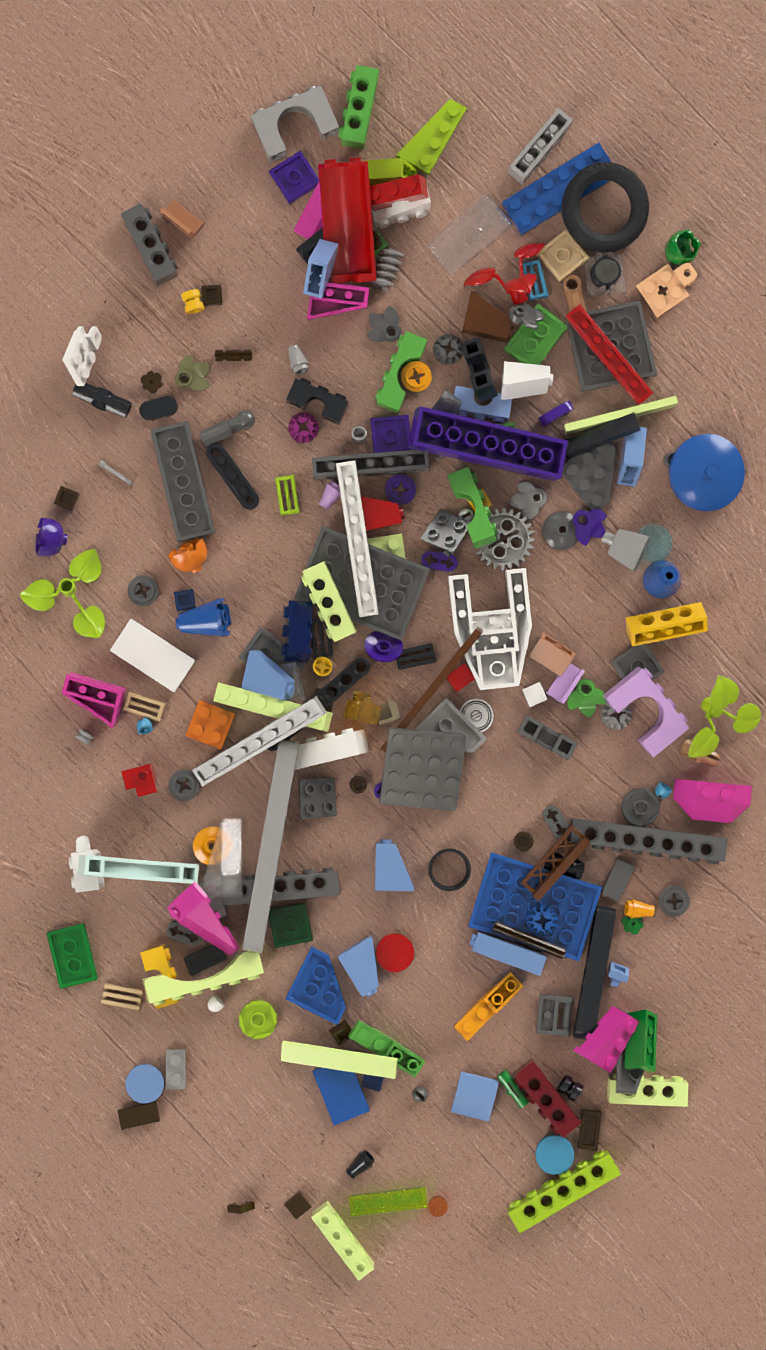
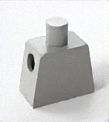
M618 529L616 535L606 531L602 542L611 546L608 551L610 556L629 569L637 571L652 537Z

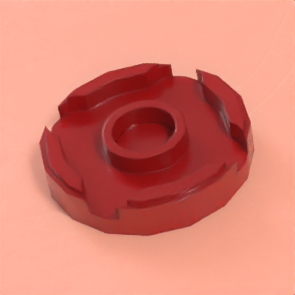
M391 933L385 935L376 947L377 961L382 968L389 972L405 970L414 959L412 942L402 934Z

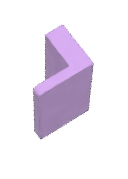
M570 663L562 676L557 675L546 694L559 703L564 704L585 671Z

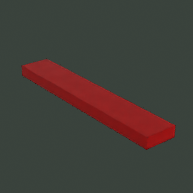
M580 304L565 316L569 324L637 405H640L654 393Z

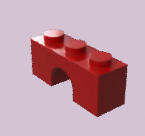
M420 174L370 186L371 210L373 211L390 208L392 203L398 201L414 202L429 198L426 179Z

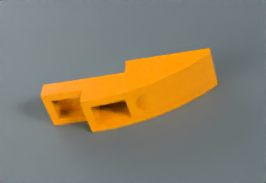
M509 972L470 1007L453 1027L468 1041L495 1013H498L518 993L523 985Z

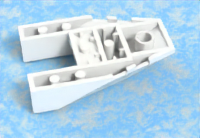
M526 568L505 571L509 609L472 613L468 574L448 576L454 634L460 647L477 626L483 630L480 637L464 655L480 690L515 687L520 684L532 628Z

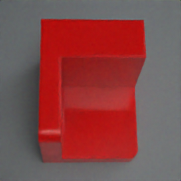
M465 663L452 671L446 678L455 692H458L475 680Z

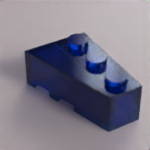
M289 600L287 606L283 608V618H286V625L282 627V636L285 637V644L281 645V655H284V661L307 663L312 654V648H310V640L312 639V633H310L312 602Z

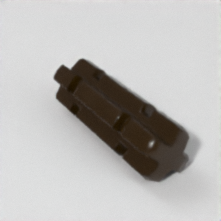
M216 350L215 360L241 361L244 359V361H251L252 351L226 350L223 352V350Z

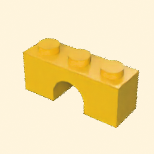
M165 944L140 952L145 972L158 970L162 975L169 978H177L176 969L171 967L170 959H172L170 949L166 948ZM172 998L165 999V1003L156 1005V1009L179 1003L181 999L174 1001Z

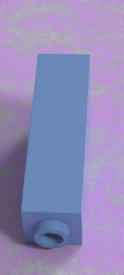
M477 931L476 935L472 934L469 943L472 946L471 950L538 976L541 975L547 958L541 952Z

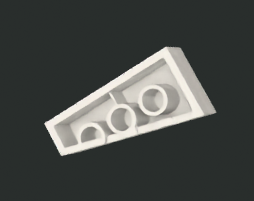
M353 728L342 730V734L335 736L334 732L323 735L324 739L317 740L316 737L305 739L306 743L300 744L298 747L295 770L369 752L365 731H353Z

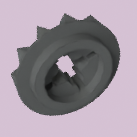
M444 334L437 338L433 345L435 358L440 363L446 365L458 362L463 355L460 338L453 334ZM449 342H451V348L456 351H450L448 356H446V350L443 349V346L447 347Z
M145 575L135 577L128 586L130 600L139 606L152 604L159 593L158 585L154 579ZM140 583L144 588H150L146 592L147 598L143 594H137L141 590Z
M180 770L171 776L168 786L174 798L187 801L196 796L200 784L193 772ZM187 778H189L187 785L190 786L189 788H191V790L184 789L180 793L181 785L177 782V780L179 782H184L185 780H187Z
M672 885L666 887L660 893L658 903L660 909L666 915L676 917L687 911L690 899L688 893L682 887ZM673 893L676 899L682 900L675 904V909L672 903L666 902L672 899Z

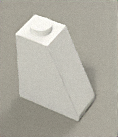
M504 361L501 400L547 393L548 386H552L553 374H550V366Z

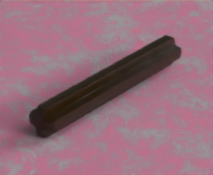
M495 921L492 930L498 934L560 959H563L566 950L562 947L498 921Z

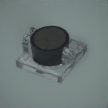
M607 252L603 255V253H598L595 257H590V260L584 264L587 297L626 293L622 254L613 255L612 252Z

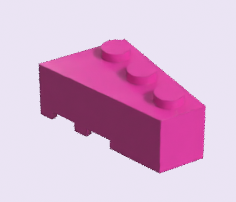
M70 672L66 675L62 694L113 728L117 725L127 688Z

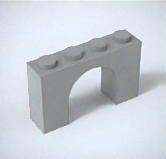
M321 85L309 87L302 94H293L288 100L274 102L271 104V107L258 109L253 115H250L270 163L287 156V150L278 132L281 120L290 113L301 112L308 115L314 121L322 141L339 134V125Z

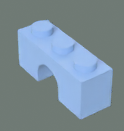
M460 386L455 387L454 396L462 401L458 415L466 417V414L473 415L478 420L491 418L496 423L508 421L512 399L501 400V393H498V396L492 398L490 404L481 406L474 400V389Z

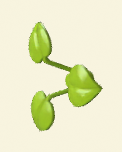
M96 549L84 551L71 561L69 573L77 579H62L55 593L53 584L45 579L34 581L20 593L21 599L29 607L37 611H47L53 608L55 605L54 597L58 596L60 592L66 597H72L81 610V613L76 614L73 619L75 631L81 636L96 639L100 638L104 632L105 618L102 611L96 606H89L84 610L75 596L77 588L74 583L79 582L80 579L85 583H92L101 575L102 567Z
M717 675L710 697L702 701L701 709L707 713L705 717L708 719L711 729L704 727L696 734L688 751L689 757H705L712 754L717 748L719 737L714 734L716 729L711 717L718 718L723 713L734 719L733 729L738 733H748L759 724L762 715L760 709L755 704L747 703L741 706L737 716L723 709L727 708L728 704L735 703L739 696V687L731 679Z

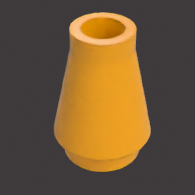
M634 899L627 900L624 907L625 916H629V918L653 917L655 911L654 905H648Z

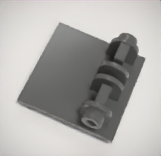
M439 510L421 537V540L444 549L443 553L449 557L454 554L468 532L467 525L470 521Z
M335 778L299 780L301 819L337 816Z

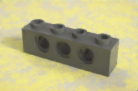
M140 203L120 213L156 285L159 286L177 277L178 275L175 270L178 267L173 258L169 259L167 253L170 251L165 241L161 243L158 237L161 233L157 225L152 226L150 222L152 216L148 208L144 209ZM140 224L147 225L143 231L138 230V226ZM153 240L156 242L153 247H146L148 241ZM157 258H164V262L162 264H155V260Z

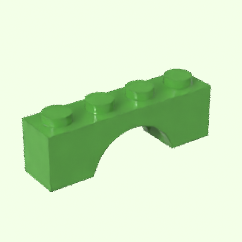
M407 331L404 336L400 335L397 343L399 347L397 354L393 353L390 364H392L390 371L386 370L382 379L385 382L382 389H378L375 396L377 406L397 414L399 413L406 393L398 383V373L405 364L420 361L427 345V339Z
M469 467L448 474L447 477L455 498L469 500L476 508L473 520L467 525L475 549L497 541L495 534H498L495 523H490L488 517L492 515L488 505H483L482 500L485 497L482 489L477 490L475 483H478L475 471L471 473Z

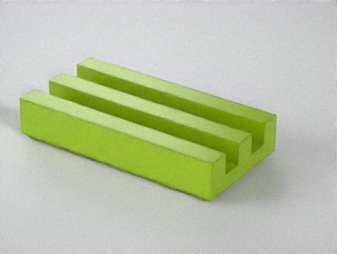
M294 475L276 477L275 481L281 516L299 514L300 510ZM287 480H291L295 509L293 510L291 509ZM280 481L284 482L287 511H284Z

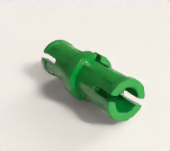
M507 1070L497 1075V1078L507 1090L506 1093L511 1095L520 1109L530 1102Z

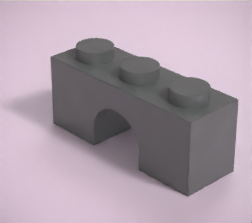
M528 715L524 716L516 731L518 734L566 760L570 759L578 744Z

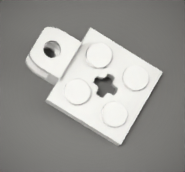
M79 326L74 331L62 359L77 386L85 385L92 365L95 362L96 356L92 350H98L102 339L97 326H92L88 334H86L83 326Z

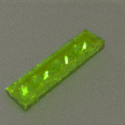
M426 1186L348 1195L350 1217L428 1208Z

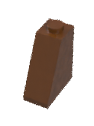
M471 291L462 333L507 343L508 337L512 338L514 326H511L512 321L510 318L476 292Z

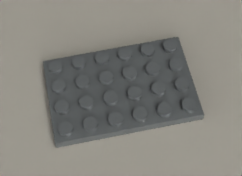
M322 526L306 569L325 561L351 620L402 640L430 568L368 544L379 614L359 617L347 535ZM301 579L294 598L318 607L317 603L313 604L309 596L312 593L309 586H305ZM317 579L315 581V588L323 590L325 587L324 581ZM325 597L323 605L326 608H330L333 605V600L330 597Z

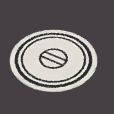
M482 699L468 700L460 709V712L480 732L486 731L493 722V710Z

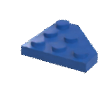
M311 946L285 999L337 1025L346 1009L329 954Z

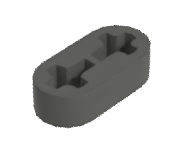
M547 806L543 810L545 822L555 838L559 839L561 834L557 835L558 828L556 824L559 823L566 830L569 825L557 807ZM549 809L557 812L555 814L556 822L552 818H547Z
M178 921L170 923L166 929L169 938L191 946L198 945L202 940V937L196 934L199 939H195L192 942L191 937L186 936V933L192 934L193 932ZM177 925L178 930L184 933L173 935V931L170 928H174Z

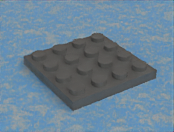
M640 300L587 312L642 379L657 376ZM565 319L581 392L618 385L619 382Z
M389 727L379 803L456 811L467 736L463 734Z

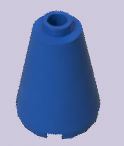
M656 561L650 564L644 572V588L655 598H669L681 586L680 571L669 561Z
M219 598L180 613L178 618H176V627L182 633L229 636L231 630L227 631V629L231 625V616L228 604H223L225 599Z

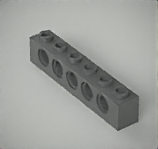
M420 450L312 458L314 480L338 479L336 463L348 461L356 462L358 477L429 471L428 452Z
M334 867L322 868V872H314V869L303 870V874H295V871L283 872L284 875L276 876L271 901L340 895L338 870L334 871ZM255 874L245 875V879L238 880L237 876L225 877L226 881L221 882L223 906L251 903ZM317 877H321L325 881V885L321 888L314 885V879ZM297 879L304 880L305 888L297 889L295 881ZM277 881L285 882L286 889L284 891L276 889L275 884ZM240 884L247 887V893L244 895L237 892V886Z

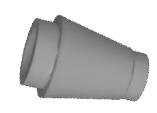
M299 345L290 346L288 351L291 371L295 375L308 372L309 362L299 348Z

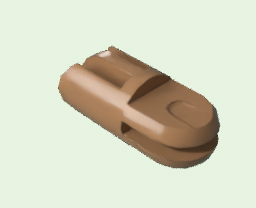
M687 739L679 745V753L684 757L697 763L702 762L709 766H718L719 763L715 760L720 761L721 757L715 752L705 757L688 756L692 739Z

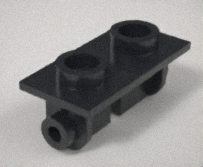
M323 227L296 249L307 264L320 239L324 240Z
M554 853V858L563 857L560 853ZM576 859L563 875L581 879L585 870V863ZM545 862L544 868L551 871L553 869L552 862Z

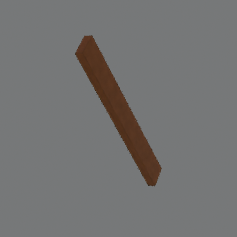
M477 626L397 728L406 729L483 633L480 627ZM386 740V742L382 745V747L380 748V749H381L382 751H384L385 753H386L387 740Z

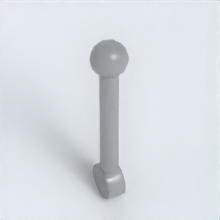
M105 461L98 463L100 468L107 469L130 486L133 484L132 481L106 465Z

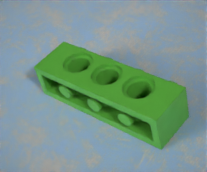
M356 65V70L351 72L350 83L353 84L352 89L347 91L346 101H349L348 108H344L342 120H345L344 127L340 126L338 137L341 138L343 146L364 150L379 79V69ZM359 86H365L367 87V90L361 92L357 88ZM356 104L363 106L361 110H356L353 107ZM356 122L360 126L353 129L350 127V124Z

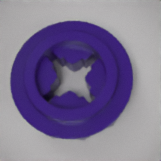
M398 474L388 480L385 493L391 502L404 505L414 498L416 486L410 477ZM400 482H402L404 489L409 490L403 492L401 498H399L397 491L392 490L398 488Z

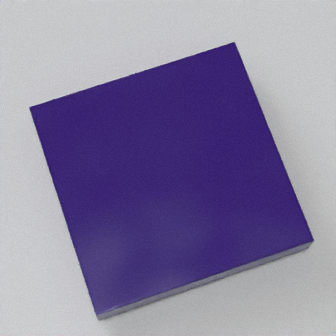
M301 151L269 170V174L289 205L315 189L319 182L318 176Z
M409 415L370 418L373 453L412 450L408 448L410 438Z

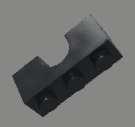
M477 337L461 343L465 360L471 372L472 386L479 401L482 402L498 396L486 351L480 338Z
M295 378L286 398L287 403L302 410H305L311 400H320L324 404V410L321 414L322 418L337 425H340L349 405L345 396L338 393L335 395L328 393L329 390L322 386L314 387L310 381L304 378L300 380Z

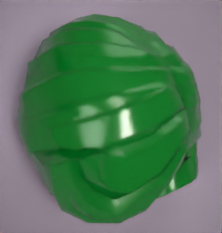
M688 229L677 231L671 235L666 243L665 256L673 264L690 263L697 256L701 243L694 237L692 231ZM690 239L692 247L694 248V252L691 250Z

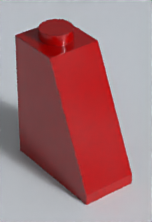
M361 496L366 533L402 525V519H405L403 508H399L398 503Z

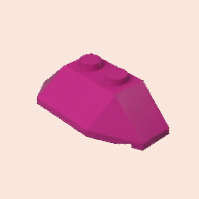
M675 779L673 799L693 820L731 823L750 806L752 786Z

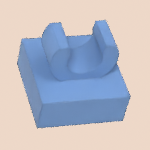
M610 962L608 967V977H611L610 985L618 987L620 981L627 983L629 968Z

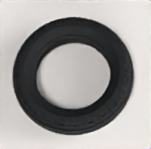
M600 162L589 165L580 170L570 180L565 189L562 199V217L565 227L577 243L591 251L609 253L629 246L642 233L648 220L649 198L646 188L640 178L623 165L612 162ZM607 180L617 183L626 191L630 199L631 213L629 220L624 228L615 234H598L588 228L581 217L580 200L582 194L590 184L596 181Z

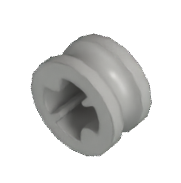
M79 729L80 734L75 737L90 746V741L95 737L83 729Z

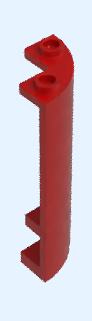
M361 157L349 158V162L336 163V159L324 160V164H318L323 236L326 241L338 243L336 261L328 283L376 281L368 161H361Z

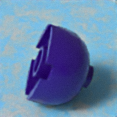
M41 517L37 527L41 529L36 534L35 551L37 556L51 557L60 552L62 545L66 546L67 534H64L63 527L57 521Z

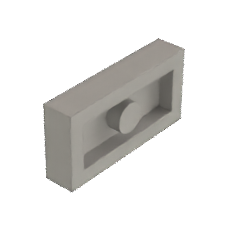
M166 1049V1090L186 1089V1049Z

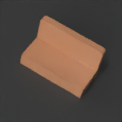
M175 200L166 209L162 207L160 210L162 217L191 240L204 226L200 220Z
M543 632L529 656L557 675L562 676L576 653Z

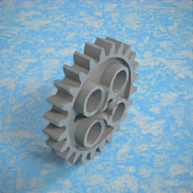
M503 508L502 513L495 509V515L489 517L490 523H495L498 534H496L497 541L495 542L500 540L501 535L507 537L516 530L519 533L509 537L506 544L500 542L492 548H488L490 544L479 547L476 555H483L480 559L481 562L488 560L487 567L493 563L494 570H496L498 565L501 566L502 571L505 566H508L509 570H511L512 564L519 567V560L525 563L524 555L530 557L531 554L527 550H533L534 548L529 544L535 542L534 538H530L534 531H528L531 523L525 525L527 518L520 519V512L513 515V509L509 513H506L505 508ZM510 522L513 528L510 531H505L502 528V524ZM513 539H520L522 545L519 548H514L511 545V541ZM496 548H503L505 555L497 557L494 551Z

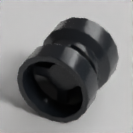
M567 1074L559 1083L557 1091L561 1094H566L568 1099L574 1102L584 1086L579 1082H574L573 1078Z

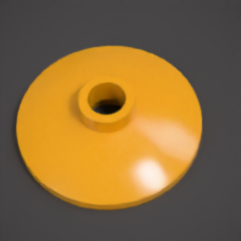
M204 828L194 838V854L200 862L206 865L221 864L231 853V839L221 828ZM212 843L215 844L216 849L210 850L209 845Z

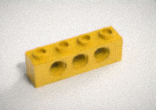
M699 602L626 617V631L633 647L708 631L707 615L702 603Z

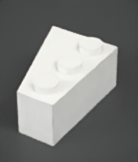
M430 197L414 202L398 201L392 203L390 208L377 211L371 210L374 226L386 228L393 222L404 223L409 218L415 216L416 218L427 216V213H430Z

